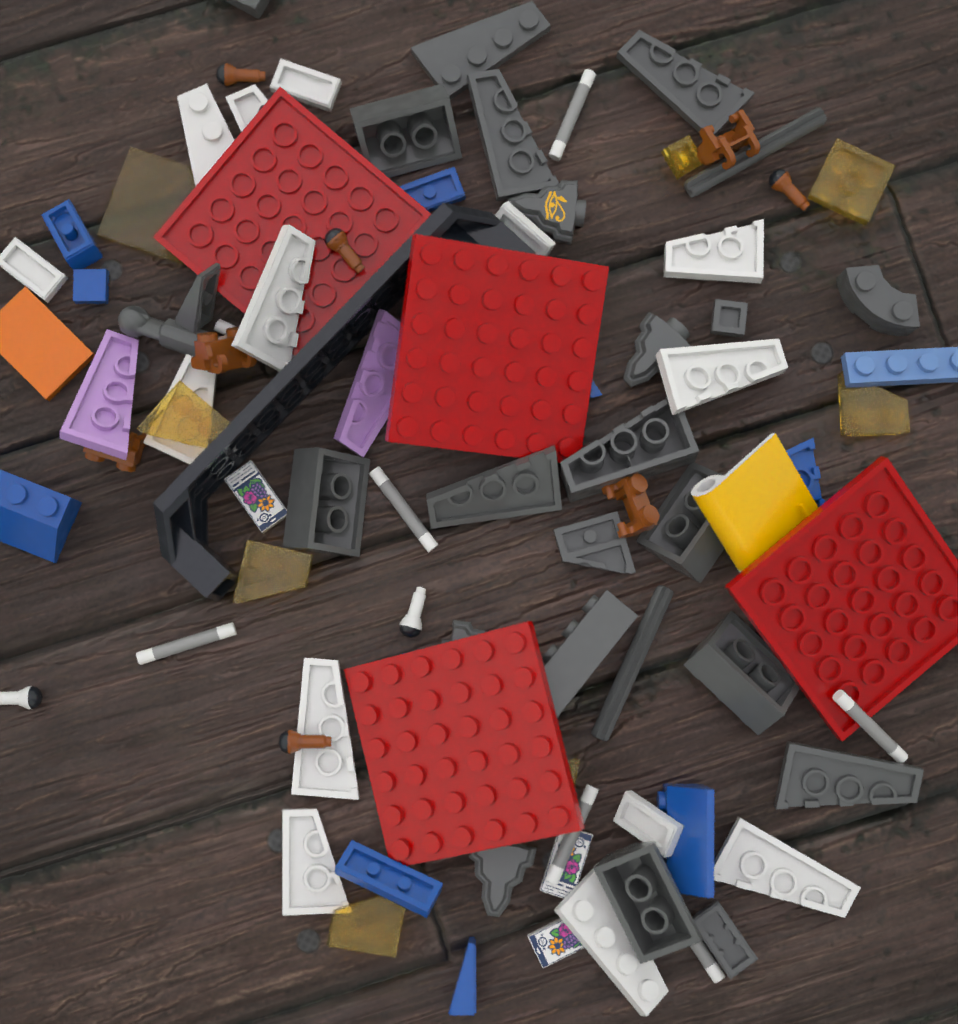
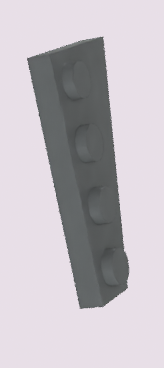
M530 1L410 47L411 54L435 85L443 84L450 100H452L468 88L466 81L468 74L498 68L550 32L551 25L534 2Z
M639 30L617 52L616 58L696 131L699 132L702 128L712 125L715 129L714 135L716 136L730 122L729 116L741 110L753 98L755 92L747 88L743 90L730 83L731 79L720 73L718 76L701 67L702 64L692 58L688 60L675 53L676 50Z
M493 69L468 74L466 81L496 201L506 200L523 193L538 194L545 186H558L559 182L546 164L547 159L542 149H538L531 135L532 130L527 121L524 122L518 111V104L500 70Z
M555 445L426 493L431 529L562 510Z
M787 741L774 807L777 810L802 806L805 808H820L823 805H839L841 807L871 803L872 805L917 803L924 769L919 766Z

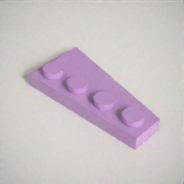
M381 309L378 310L333 438L361 457L365 456L388 419L401 322L387 311Z
M108 329L106 330L60 430L59 439L123 460L127 459L139 340Z

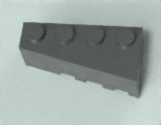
M666 396L664 400L654 406L651 405L627 423H622L600 440H595L560 462L559 474L569 502L572 503L602 493L601 488L617 483L624 477H630L636 473L648 478L693 463L697 458L699 449L684 411L672 415Z
M608 590L599 598L594 594L581 609L586 613L579 622L573 619L561 633L565 637L563 642L558 647L553 644L542 656L557 717L638 617L636 613Z

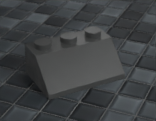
M443 84L349 108L362 156L388 178L462 158L450 98Z
M321 447L294 449L283 548L312 553L360 557L370 459Z
M693 462L690 463L659 507L658 525L649 531L642 532L636 542L676 571L701 583L723 552L724 547L692 497L691 491L698 482L706 477L722 474Z
M732 610L695 648L684 663V666L695 678L699 679L716 695L718 700L731 709L758 736L785 715L800 689L766 642Z
M655 842L633 843L608 853L593 868L640 964L702 942L703 938Z

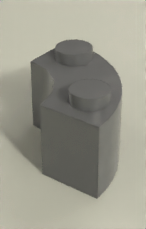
M879 265L847 267L836 278L840 296L846 307L852 314L855 313L861 320L870 325L869 328L887 335L908 336L920 327L916 294L902 293L891 287L884 279Z

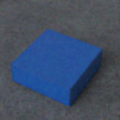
M74 269L73 302L76 304H108V270Z

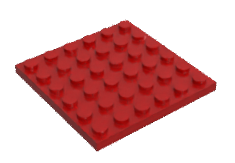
M279 87L153 238L197 275L215 263L220 264L217 292L243 314H245L282 226L290 224L315 240L309 281L304 285L302 300L305 301L303 314H299L296 333L299 334L297 348L293 347L292 352L295 356L432 214L283 88ZM339 228L346 233L348 245L362 260V264L365 267L360 273L352 270L338 252L326 246L324 237L329 230Z
M413 234L385 441L522 458L555 445L557 463L562 462L581 450L609 267Z
M883 456L875 460L724 586L834 736L842 742L860 726L832 699L836 691L842 689L859 707L872 717L958 644V560L887 457Z
M533 621L519 623L344 669L389 858L409 866L578 832L585 828Z

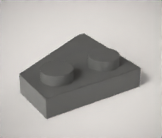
M618 511L554 529L553 533L562 562L628 575L636 573L626 538L619 539L617 534L619 531L617 524L621 522Z

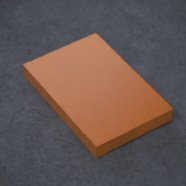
M26 286L0 310V354L48 401L61 391L95 356Z

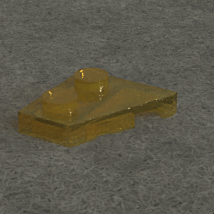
M843 372L838 374L841 436L906 435L910 433L907 399L878 386L846 388Z
M179 380L137 429L142 434L206 449L230 422Z
M247 540L232 603L238 604L307 587L314 555Z
M377 895L333 909L326 945L396 958L405 907Z

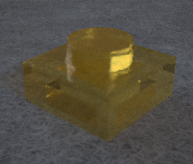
M689 135L661 151L677 180L703 165L697 158L698 150Z

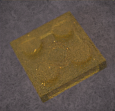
M837 138L807 199L866 226L896 165Z

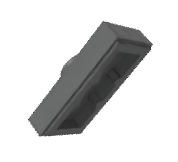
M717 899L692 916L703 941L730 979L758 960Z

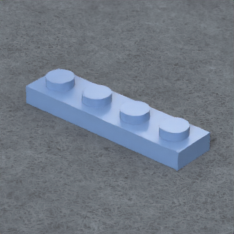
M958 347L845 352L841 357L846 388L958 382Z

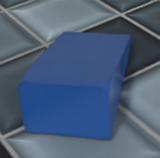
M70 199L42 214L64 259L73 270L84 269L103 257Z
M469 937L451 999L449 1015H474L476 1013L475 937Z

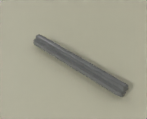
M820 107L811 110L759 139V154L748 157L746 151L751 149L750 145L734 153L736 164L727 170L722 168V163L727 161L725 158L687 179L684 183L685 191L690 197L701 194L823 126L827 121L826 114Z
M659 585L656 587L591 731L594 737L602 741H608L673 597V591L665 586Z

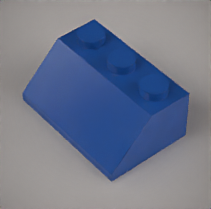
M0 470V541L56 563L82 502Z
M662 783V791L657 792V808L684 825L672 856L666 858L662 856L680 894L714 898V789L704 784Z

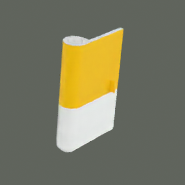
M771 433L725 476L712 475L698 482L691 491L692 497L739 573L818 509L816 502L776 433Z

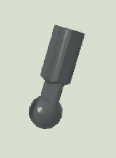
M128 306L118 316V326L128 337L138 338L144 335L158 340L162 347L185 355L189 354L195 357L194 341H197V334L207 332L199 329L193 333L175 324L173 319L169 318L164 322L150 317L147 311L140 306Z

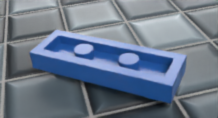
M353 840L350 841L335 867L336 875L425 918L428 917L443 887L442 882Z

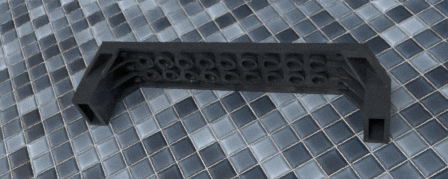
M442 203L413 233L536 254L533 249L492 212L448 203ZM412 235L153 502L161 556L205 598L219 602L242 578L208 546V499L225 483L224 479L235 472L372 330L378 310L381 309L389 312L405 294Z

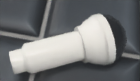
M417 587L416 591L413 592L408 614L405 615L399 624L401 633L406 637H417L422 631L420 617L426 599L425 588Z
M28 686L19 691L0 692V705H19L27 709H34L42 702V692L34 686Z

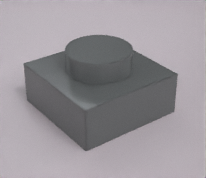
M715 299L713 302L710 334L742 338L745 335L748 303Z

